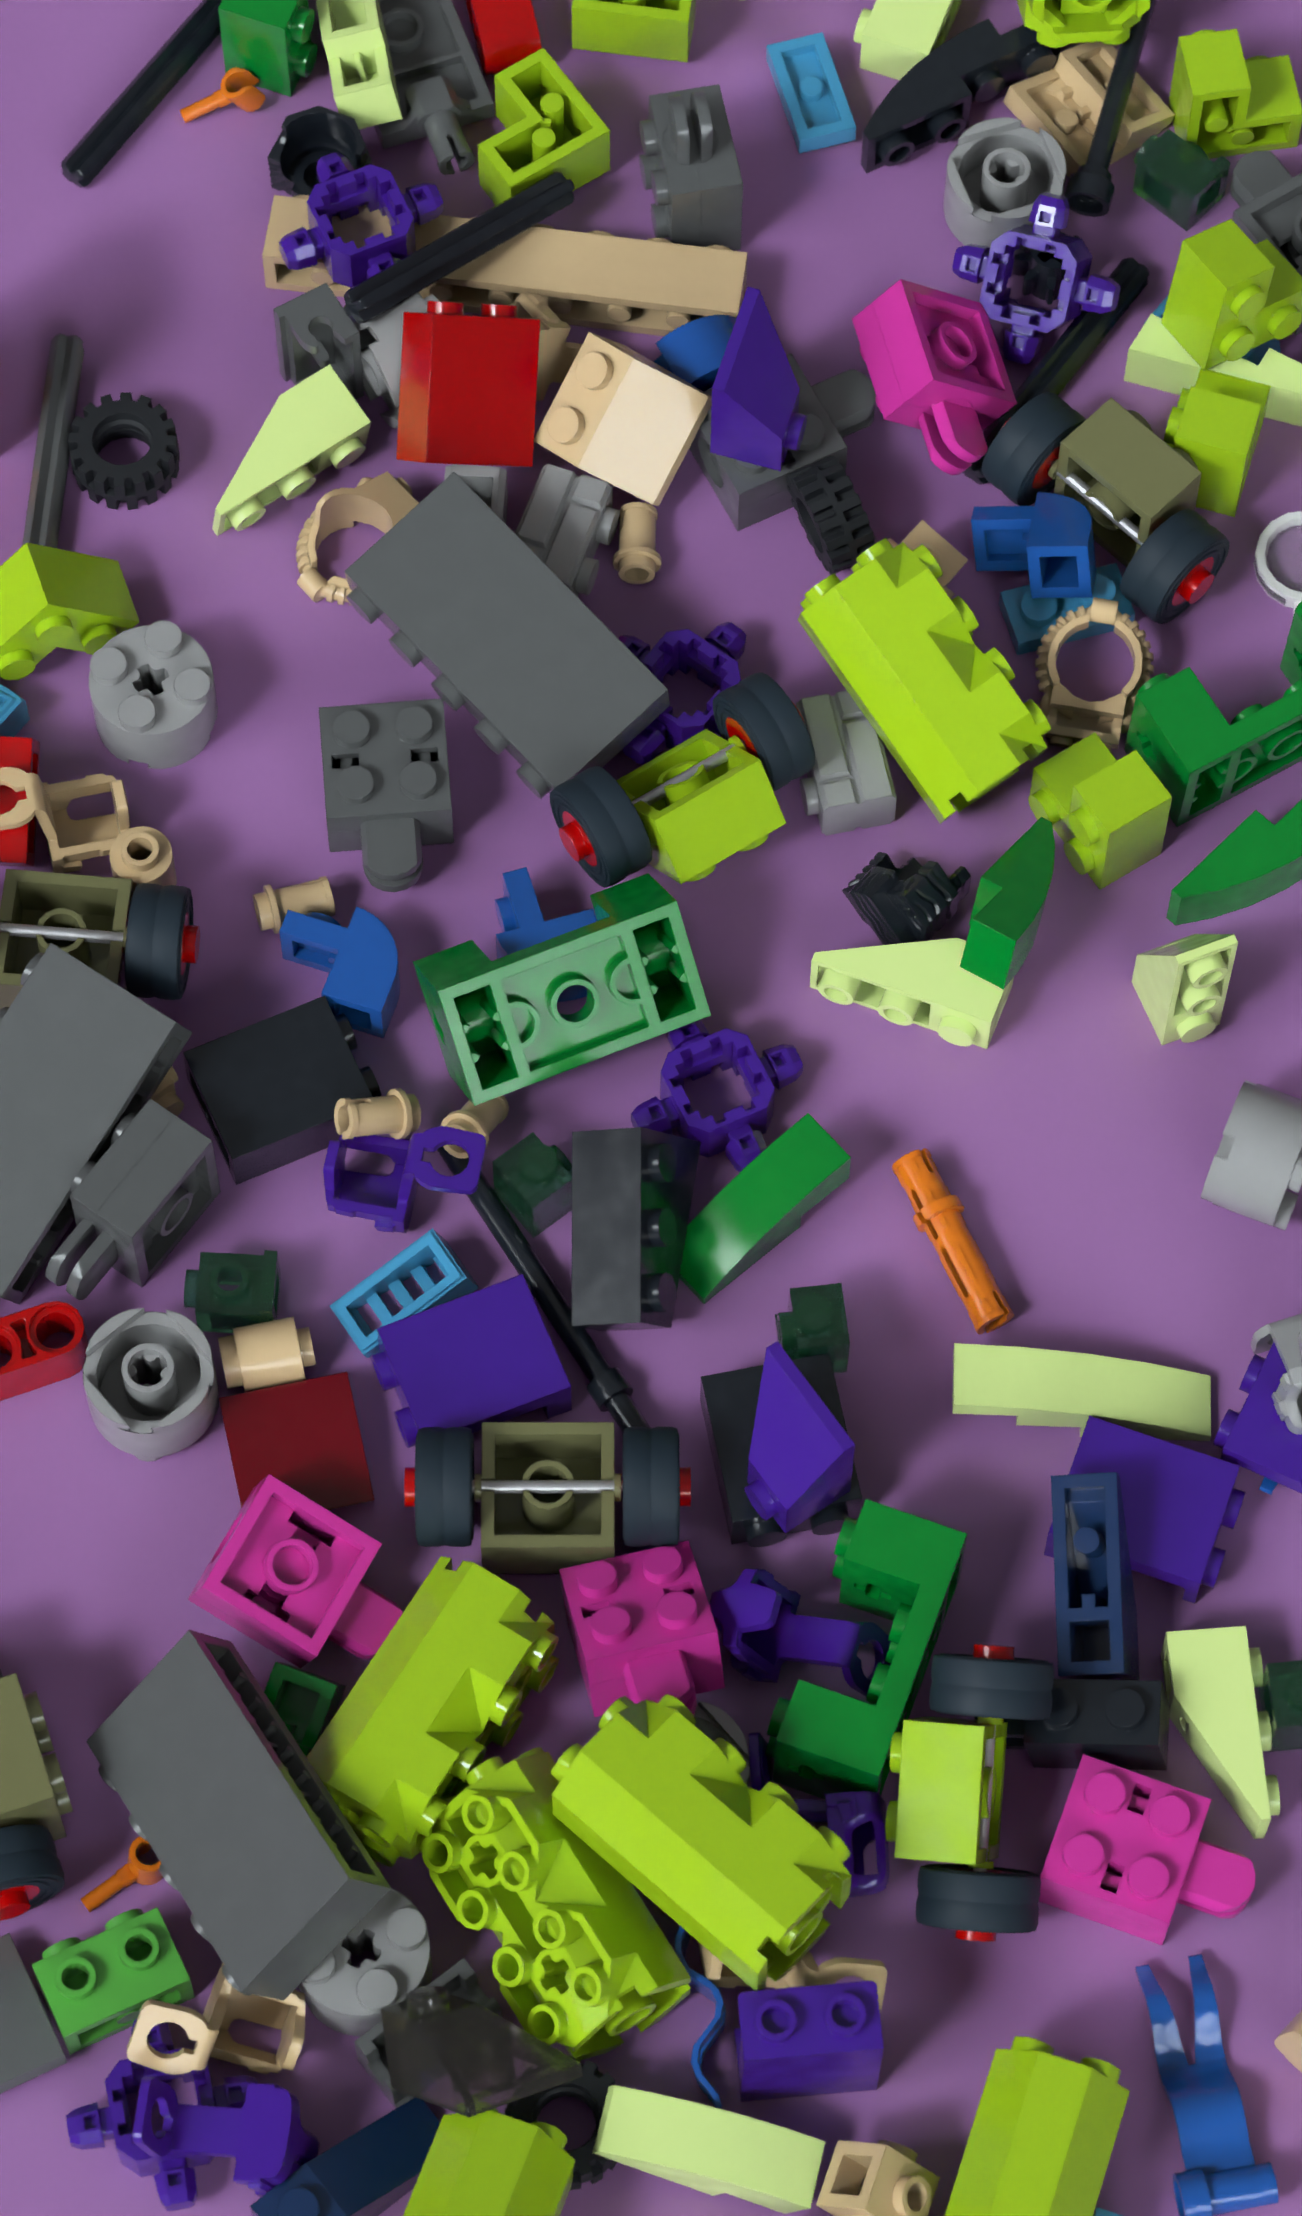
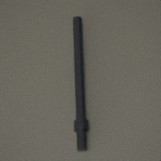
M443 1146L437 1149L454 1176L466 1169L469 1157L456 1158L450 1155ZM481 1171L476 1192L466 1195L519 1275L523 1274L531 1294L590 1382L587 1386V1391L600 1411H609L623 1433L624 1428L628 1427L651 1428L630 1396L633 1393V1388L618 1367H610L585 1328L571 1326V1306Z

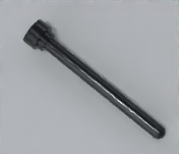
M1150 0V9L1141 16V21L1130 28V38L1119 45L1086 163L1079 166L1077 172L1072 173L1069 177L1064 197L1068 199L1070 210L1078 214L1100 217L1109 212L1115 186L1111 182L1112 175L1108 169L1157 0Z

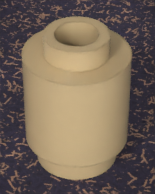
M138 826L123 831L115 838L109 852L113 878L132 879L134 891L136 886L141 883L159 884L162 886L177 884L172 847L168 838L163 833L151 827Z
M294 1316L233 1328L234 1335L218 1338L228 1389L244 1386L245 1392L303 1381L306 1380L304 1367L316 1365L309 1327L296 1329Z

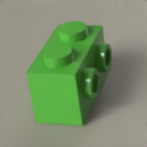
M158 1907L143 1913L142 1909L125 1911L105 1924L106 1931L82 1942L78 1937L59 1941L42 1953V1960L31 1964L37 1982L70 2055L132 2027L134 2020L138 2018L143 2003L147 2000L152 1999L180 2005L195 1998L190 1977Z

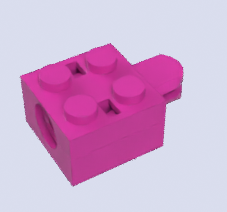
M900 279L852 318L860 343L859 351L867 365L876 393V404L884 420L921 429L933 464L949 475H959L969 468L972 462H976L987 453L988 447L983 430L1016 405L1017 402L988 315L982 304Z
M270 1474L252 1489L187 1599L300 1669L317 1657L327 1638L360 1659L372 1660L403 1613L395 1602L361 1582L382 1543Z
M689 1540L679 1542L678 1545L660 1546L559 1569L567 1624L594 1717L603 1716L606 1710L618 1698L627 1696L632 1702L637 1704L645 1699L658 1703L666 1694L679 1699L694 1716L697 1705L696 1694L725 1688L718 1630Z
M1083 1754L1040 1875L1039 1902L1163 1945L1177 1903L1221 1919L1234 1918L1245 1909L1250 1901L1255 1887L1256 1874L1252 1861L1245 1855L1199 1839L1212 1799Z

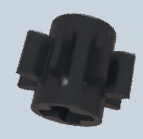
M1024 246L1023 253L1015 254L1013 274L1025 276L1022 294L1026 296L1032 293L1035 297L1045 300L1047 305H1052L1053 301L1058 299L1061 280L1065 276L1066 270L1061 269L1063 259L1054 257V253Z

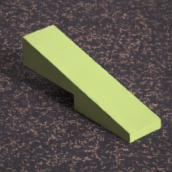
M1151 313L1128 349L1124 381L1181 395L1183 388L1190 389L1191 386L1195 387L1201 367L1161 323L1162 318ZM1269 348L1259 365L1240 358L1236 361H1224L1208 369L1271 386L1265 418L1302 427V363Z

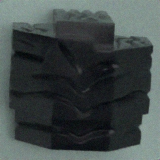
M319 105L286 116L282 124L283 130L267 157L269 171H271L270 177H272L271 187L279 191L284 190L292 197L297 195L310 196L314 186L319 184L317 161L325 155L334 152L341 153L348 158L355 170L370 164L373 165L355 119Z
M878 852L874 859H871L869 865L862 869L863 873H858L855 876L856 879L851 880L848 883V887L842 891L861 919L872 928L883 945L928 941L934 936L935 931H939L946 924L947 919H951L957 912L958 902L969 893L971 875L965 867L960 866L948 878L938 862L928 861L922 866L915 858H910L906 865L896 868L888 854Z

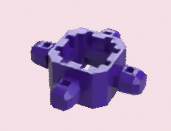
M334 152L321 157L317 161L319 184L314 186L307 200L309 230L301 227L286 234L279 241V250L288 269L300 270L318 265L317 260L321 258L333 282L352 288L416 251L414 223L421 226L438 218L444 211V202L435 184L422 183L405 188L406 193L402 194L390 170L371 164L355 170L347 157L341 153ZM366 204L369 212L379 209L382 217L387 215L392 236L385 238L383 232L364 239L365 246L357 249L354 241L344 244L341 236L336 238L332 226V217L339 215L341 220L359 214L358 207Z
M1045 192L1041 193L1034 201L1028 220L1034 223L1033 226L1025 224L1011 229L993 240L991 247L968 244L958 247L955 252L952 271L959 278L976 284L983 282L979 301L989 318L1012 324V327L1005 329L1003 352L1007 360L1022 364L1032 363L1039 353L1044 337L1039 334V331L1049 333L1066 325L1080 316L1081 309L1101 314L1116 309L1120 285L1113 279L1096 273L1089 277L1093 256L1082 238L1060 233L1061 229L1068 226L1070 210L1068 199L1064 196ZM1021 245L1054 253V257L1063 259L1061 269L1066 270L1065 276L1061 280L1058 307L1053 308L1052 312L1019 304L1017 299L1010 298L1011 288L1007 287L1008 278L1011 277L1013 270L1014 251L1020 249Z
M725 622L717 625L704 639L689 629L668 631L651 650L648 643L635 636L621 635L618 638L662 684L666 673L673 676L679 669L687 675L693 668L697 671V679L712 689L716 685L720 686V690L718 689L707 702V709L703 713L697 710L691 717L683 711L677 718L673 715V707L669 706L623 748V752L638 764H645L653 760L666 746L672 749L705 729L721 737L713 713V700L720 692L737 685L741 681L738 660L744 653L746 646V634L742 629L731 622Z
M701 1020L667 1032V1038L673 1051L668 1052L661 1069V1100L655 1096L638 1105L631 1113L633 1127L647 1128L671 1135L672 1129L676 1128L680 1137L701 1142L699 1155L709 1158L725 1151L735 1170L741 1172L767 1148L762 1135L767 1132L773 1116L775 1087L779 1090L796 1081L803 1073V1063L796 1048L793 1045L781 1044L763 1050L762 1057L759 1058L748 1035L728 1028L709 1035ZM719 1064L722 1072L732 1068L736 1076L741 1074L744 1085L751 1097V1107L744 1109L743 1105L723 1113V1119L715 1122L712 1115L702 1119L698 1110L693 1111L683 1088L685 1078L691 1077L692 1081L710 1074L711 1067Z
M137 2019L134 2020V2023H133V2026H132V2029H131V2034H132V2032H133V2029H134V2026H135V2023H136ZM167 2022L157 2024L148 2033L147 2039L149 2044L160 2053L171 2054L182 2049L174 2048ZM129 2059L119 2060L105 2079L109 2107L99 2108L96 2102L75 2108L66 2115L71 2146L82 2150L105 2147V2140L115 2139L116 2149L122 2165L140 2177L154 2175L160 2202L167 2211H176L195 2206L198 2196L195 2168L191 2167L210 2164L215 2156L170 2152L164 2157L148 2155L133 2142L127 2094L138 2092L137 2086H140L143 2077H155L165 2083L172 2082L171 2079L182 2077L184 2083L194 2081L198 2105L241 2108L245 2103L247 2084H258L257 2078L248 2075L223 2077L224 2084L213 2086L208 2063L203 2070H192L189 2073L172 2075L134 2063Z

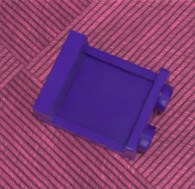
M523 1274L377 1328L379 1352L371 1355V1361L383 1391L394 1388L399 1398L402 1409L394 1411V1415L407 1448L416 1445V1434H418V1429L423 1427H440L444 1429L467 1427L472 1429V1433L482 1430V1422H504L543 1407L547 1419L572 1410L571 1384Z
M1273 1342L1266 1358L1257 1354L1253 1356L1239 1390L1249 1395L1240 1413L1228 1409L1218 1429L1213 1445L1223 1449L1221 1460L1239 1465L1302 1494V1435L1290 1432L1285 1421H1281L1271 1396L1273 1392H1276L1282 1375L1287 1373Z
M1089 1416L1069 1475L1119 1473L1131 1570L1184 1588L1182 1600L1194 1604L1201 1584L1214 1588L1226 1550L1214 1547L1221 1525L1234 1529L1246 1493L1234 1488L1240 1466ZM1053 1520L1044 1555L1054 1558Z
M859 1981L746 1991L738 1995L740 2028L734 2029L741 2102L877 2090L884 2045L878 1991L875 1982Z

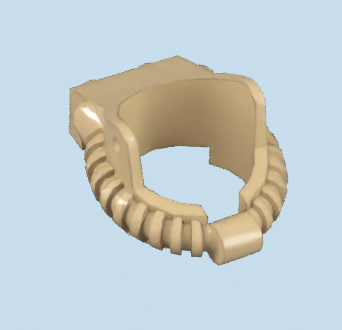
M387 471L375 478H362L355 488L334 489L326 493L318 501L316 509L310 515L311 518H307L304 523V528L301 529L298 536L299 540L296 544L297 568L301 574L297 585L314 602H319L326 597L327 602L333 603L337 601L338 605H344L345 602H349L346 596L352 592L346 578L333 576L327 581L318 572L316 551L321 542L333 532L354 527V521L373 525L386 534L419 504L412 496V490L407 482L401 477L395 479Z
M1093 597L1091 606L1087 608L1080 606L1077 607V611L1069 610L1066 612L1065 617H1058L1055 620L1056 624L1050 625L1047 629L1048 634L1043 635L1041 639L1042 646L1038 647L1036 653L1039 655V658L1035 659V667L1038 668L1035 676L1040 681L1038 684L1039 691L1044 692L1039 708L1051 726V730L1045 734V737L1050 738L1051 745L1068 748L1073 745V742L1077 743L1096 732L1111 752V749H1118L1120 733L1128 732L1136 694L1140 687L1151 679L1150 674L1154 673V666L1151 665V662L1154 661V655L1149 651L1152 646L1149 640H1145L1147 636L1145 631L1138 628L1140 626L1136 620L1132 622L1130 620L1131 616L1127 613L1123 615L1119 612V601ZM1089 621L1114 625L1113 632L1123 639L1133 658V674L1130 681L1124 686L1121 693L1104 701L1088 702L1074 696L1060 683V677L1056 669V660L1061 646L1076 632L1087 629Z

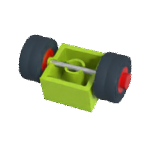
M762 672L752 674L741 680L737 685L720 692L714 698L713 713L721 737L705 729L618 780H615L602 767L594 766L577 774L573 779H569L556 786L551 791L550 805L559 829L561 841L570 856L580 864L583 870L598 885L602 887L613 886L648 864L679 884L697 881L710 875L715 870L717 863L734 853L751 850L760 846L767 840L769 833L786 824L774 791L787 785L791 780L808 773L815 765V752L800 711L784 690L770 676Z
M974 1644L973 1654L939 1653V1655H934L931 1668L930 1709L945 1714L976 1716L978 1720L931 1716L903 1720V1731L894 1732L891 1741L890 1769L892 1773H900L898 1801L890 1800L887 1807L885 1822L886 1840L895 1842L894 1858L959 1863L920 1866L917 1883L916 1920L918 1923L926 1926L955 1930V1938L961 1940L996 1941V1933H1029L1036 1931L1038 1926L1040 1875L1025 1870L994 1867V1861H990L999 1858L1007 1722H1003V1718L1044 1720L1050 1718L1052 1712L1053 1663L1045 1660L1014 1657L1015 1647Z

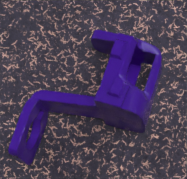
M446 1126L433 1127L423 1133H414L410 1139L395 1140V1138L376 1135L360 1136L345 1140L342 1139L341 1135L338 1140L330 1139L323 1167L328 1210L348 1217L374 1220V1227L378 1231L407 1234L418 1183L426 1189L438 1192L468 1195L476 1192L486 1152V1139L482 1134ZM456 1145L467 1152L469 1163L460 1174L445 1176L434 1170L431 1162L423 1161L424 1151L434 1153L442 1146ZM347 1148L387 1155L395 1163L394 1170L388 1176L345 1170Z
M744 1569L734 1584L712 1593L709 1605L716 1627L722 1633V1644L731 1652V1665L750 1681L777 1683L781 1666L785 1661L841 1667L846 1683L852 1689L867 1697L878 1663L891 1665L885 1662L891 1641H888L889 1636L873 1622L854 1623L845 1620L796 1615L801 1595L796 1591L788 1590L787 1587L774 1579L773 1574L765 1569ZM870 1641L875 1651V1665L872 1673L867 1678L862 1670L861 1659L856 1655L859 1645L865 1646Z
M755 1732L748 1735L750 1776L752 1788L760 1791L768 1782H772L771 1758L765 1756L768 1743L760 1732ZM851 1791L825 1794V1800L793 1799L799 1809L797 1814L807 1822H828V1829L839 1836L850 1850L851 1855L843 1863L851 1874V1887L848 1898L876 1894L886 1888L890 1874L888 1841L885 1834L887 1805L879 1794L871 1791ZM875 1841L878 1874L865 1875L863 1851L868 1844Z
M143 2077L141 2080L132 2135L133 2142L150 2156L164 2157L170 2152L235 2158L236 2164L233 2181L237 2184H245L260 2197L264 2196L275 2186L283 2183L293 2172L318 2156V2139L301 2125L298 2098L277 2084L248 2083L243 2107L230 2108L178 2104L176 2093L169 2084L155 2077ZM157 2100L160 2115L164 2117L162 2131L157 2130L154 2135L151 2115L153 2105Z

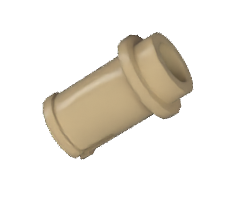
M630 502L624 504L621 510H619V550L614 554L613 566L619 572V577L623 581L631 584H644L654 579L655 573L662 564L661 556L656 551V520L658 512L651 504Z
M326 876L274 890L270 884L263 885V892L253 894L255 914L261 931L273 929L275 934H279L288 910L304 915L309 912H318L328 916L336 914L333 894Z
M401 1088L390 1089L386 1096L339 1099L334 1109V1122L337 1133L342 1135L344 1140L390 1134L395 1140L405 1139L410 1132L418 1130L421 1123V1108L414 1094H406Z
M504 1095L476 1106L468 1100L461 1110L450 1112L442 1120L441 1126L482 1134L486 1139L487 1147L489 1134L508 1115V1102ZM443 1146L450 1155L456 1158L469 1157L467 1152L459 1146Z

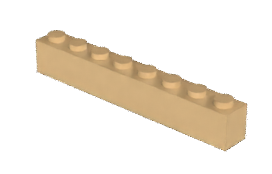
M274 195L262 254L265 287L306 293L327 283L335 296L344 297L345 292L350 287L333 282L321 258L317 260L318 265L300 270L287 268L279 250V241L286 234L301 227L309 230L307 210L309 195H297L294 197ZM366 204L358 207L359 214L341 220L339 215L332 217V226L336 238L341 236L344 244L354 241L357 249L365 246L364 239L383 232L385 238L392 236L387 215L382 217L379 209L369 212ZM440 215L438 218L421 226L414 223L416 251L475 217L460 218ZM538 223L418 293L422 298L433 294L438 301L464 303V312L481 314V304L511 305L521 293L539 294L547 301V306L561 321L566 322L568 325L665 336L676 328L702 317L728 315L737 318L745 296L748 252L733 251L721 245L699 247L674 244L663 238L641 240L617 237L604 231L584 233L559 230L552 226Z

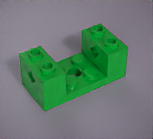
M1302 601L1295 608L1279 667L1292 685L1285 691L1283 698L1266 707H1263L1261 704L1249 706L1237 714L1229 725L1190 666L1172 676L1168 673L1156 675L1144 683L1138 690L1124 750L1127 754L1137 750L1171 794L1172 801L1169 817L1176 827L1302 761Z
M649 873L591 894L590 898L596 914V922L491 961L473 940H469L413 961L448 1073L474 1106L711 1016L678 903ZM573 985L586 987L587 1000L578 1012L573 1014H561L558 1012L557 1001L560 994L566 988Z
M865 1499L858 1520L846 1517L836 1543L834 1555H837V1559L832 1572V1577L841 1580L839 1603L893 1621L888 1641H891L885 1660V1662L891 1665L878 1663L866 1697V1701L869 1703L798 1679L791 1700L780 1696L768 1726L767 1735L770 1736L765 1753V1756L774 1758V1782L825 1799V1794L851 1791H871L880 1796L882 1795L891 1770L890 1748L894 1732L903 1731V1720L910 1718L960 1580L967 1533Z

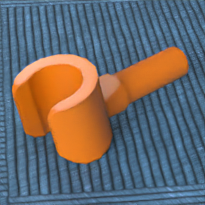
M235 67L230 69L222 78L221 89L213 92L212 95L180 109V113L185 123H188L219 107L223 108L230 103H234L243 111L253 112L263 105L266 97L264 93L254 87L259 82L257 77L246 69Z
M138 1836L129 1848L127 1864L115 1871L116 1873L80 1899L89 1913L123 1888H128L135 1882L142 1885H152L158 1883L163 1878L159 1869L160 1861L153 1865H145L137 1859L152 1848L148 1841Z

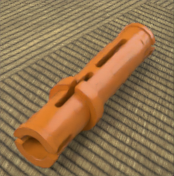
M927 1148L907 1153L892 1165V1170L904 1188L916 1213L913 1216V1221L918 1231L926 1232L930 1242H932L949 1279L968 1311L977 1334H983L985 1331L990 1333L999 1329L1012 1320L1014 1312L1004 1295H1002L983 1254L966 1226V1222L961 1214L964 1211V1206L959 1196L951 1195Z

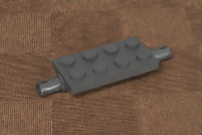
M379 0L402 119L374 126L382 148L387 149L428 137L437 159L440 173L444 175L455 174L451 163L453 158H455L460 172L467 170L473 165L475 156L467 143L461 126L495 117L494 102L452 0Z

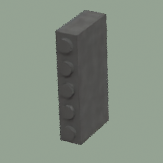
M455 472L449 475L344 571L349 588L352 591L346 598L354 609L370 624L378 618L394 634L388 641L395 651L411 667L414 668L421 662L436 677L431 683L436 693L454 711H457L463 705L479 721L473 727L478 736L497 755L506 749L522 765L516 771L517 775L540 799L547 793L550 794L556 786L569 779H573L577 774L590 767L600 766L603 768L670 706L668 689Z
M50 943L45 953L40 952L29 961L21 976L20 983L23 986L10 1007H4L0 1010V1297L19 1305L75 1218L70 1199V1189L74 1178L89 1161L97 1163L110 1148L111 1137L121 1120L131 1112L137 1115L149 1099H151L193 1033L52 943Z
M188 1630L86 1741L100 1763L98 1768L100 1776L110 1788L118 1792L131 1813L129 1815V1822L138 1835L149 1842L161 1862L159 1869L163 1878L169 1885L180 1892L193 1913L190 1917L192 1925L203 1938L211 1942L224 1963L222 1972L226 1980L244 1995H258L284 2001L391 1889L231 1641Z

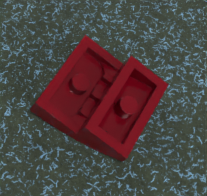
M347 1371L219 1398L241 1508L252 1489L268 1474L327 1510L375 1500Z

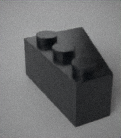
M642 1127L572 1132L571 1326L597 1331L671 1328L700 1153V1141Z

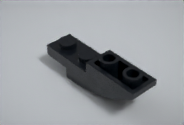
M989 18L957 34L913 66L877 107L863 131L862 168L867 174L885 165L895 166L905 161L913 152L935 142L945 143L956 138L964 129L969 127L971 103L975 101H988L1010 85L1051 70L1056 64L1061 47L1052 48L1040 44L1036 39L1037 31L1024 25L1000 35Z

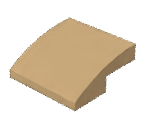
M1085 42L1060 52L1053 69L1011 85L1003 101L1017 119L1022 120V124L1026 128L1038 133L1041 128L1051 134L1057 141L1065 156L1066 174L1068 177L1072 173L1077 172L1078 167L1084 165L1087 160L1118 52L1111 44ZM1137 72L1110 165L1156 136L1172 123L1175 116Z

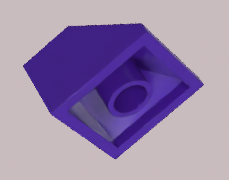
M747 287L712 387L710 453L781 471L788 449L798 451L801 446L807 424V415L799 413L800 388L760 289Z
M776 1341L766 1348L748 1459L747 1483L749 1485L745 1487V1492L756 1512L766 1521L773 1517L786 1534L850 1492L855 1443L779 1342Z

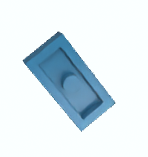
M823 32L766 45V60L799 154L855 141L856 125Z
M1117 563L1097 567L1093 597L1119 601V612L1123 615L1124 613L1130 615V620L1133 622L1135 612L1131 602L1120 591L1122 576ZM1030 585L1000 592L999 607L1017 656L1037 651L1038 647L1042 646L1041 639L1043 635L1048 634L1047 629L1050 625L1056 624L1055 620L1058 617H1065L1066 612L1069 610L1077 611V607L1084 606V608L1091 606L1093 597L1031 598ZM1089 621L1087 629L1076 632L1065 643L1114 631V625Z

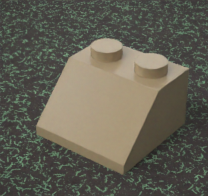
M588 332L534 437V441L577 468L659 507L711 407L712 396L626 345Z

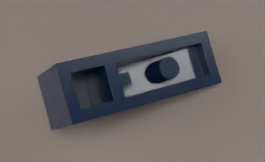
M1119 1473L1051 1476L1058 1676L1063 1679L1140 1680L1137 1610Z
M418 2095L305 2163L288 2176L283 2183L275 2186L250 2206L252 2216H379L415 2187L441 2122Z

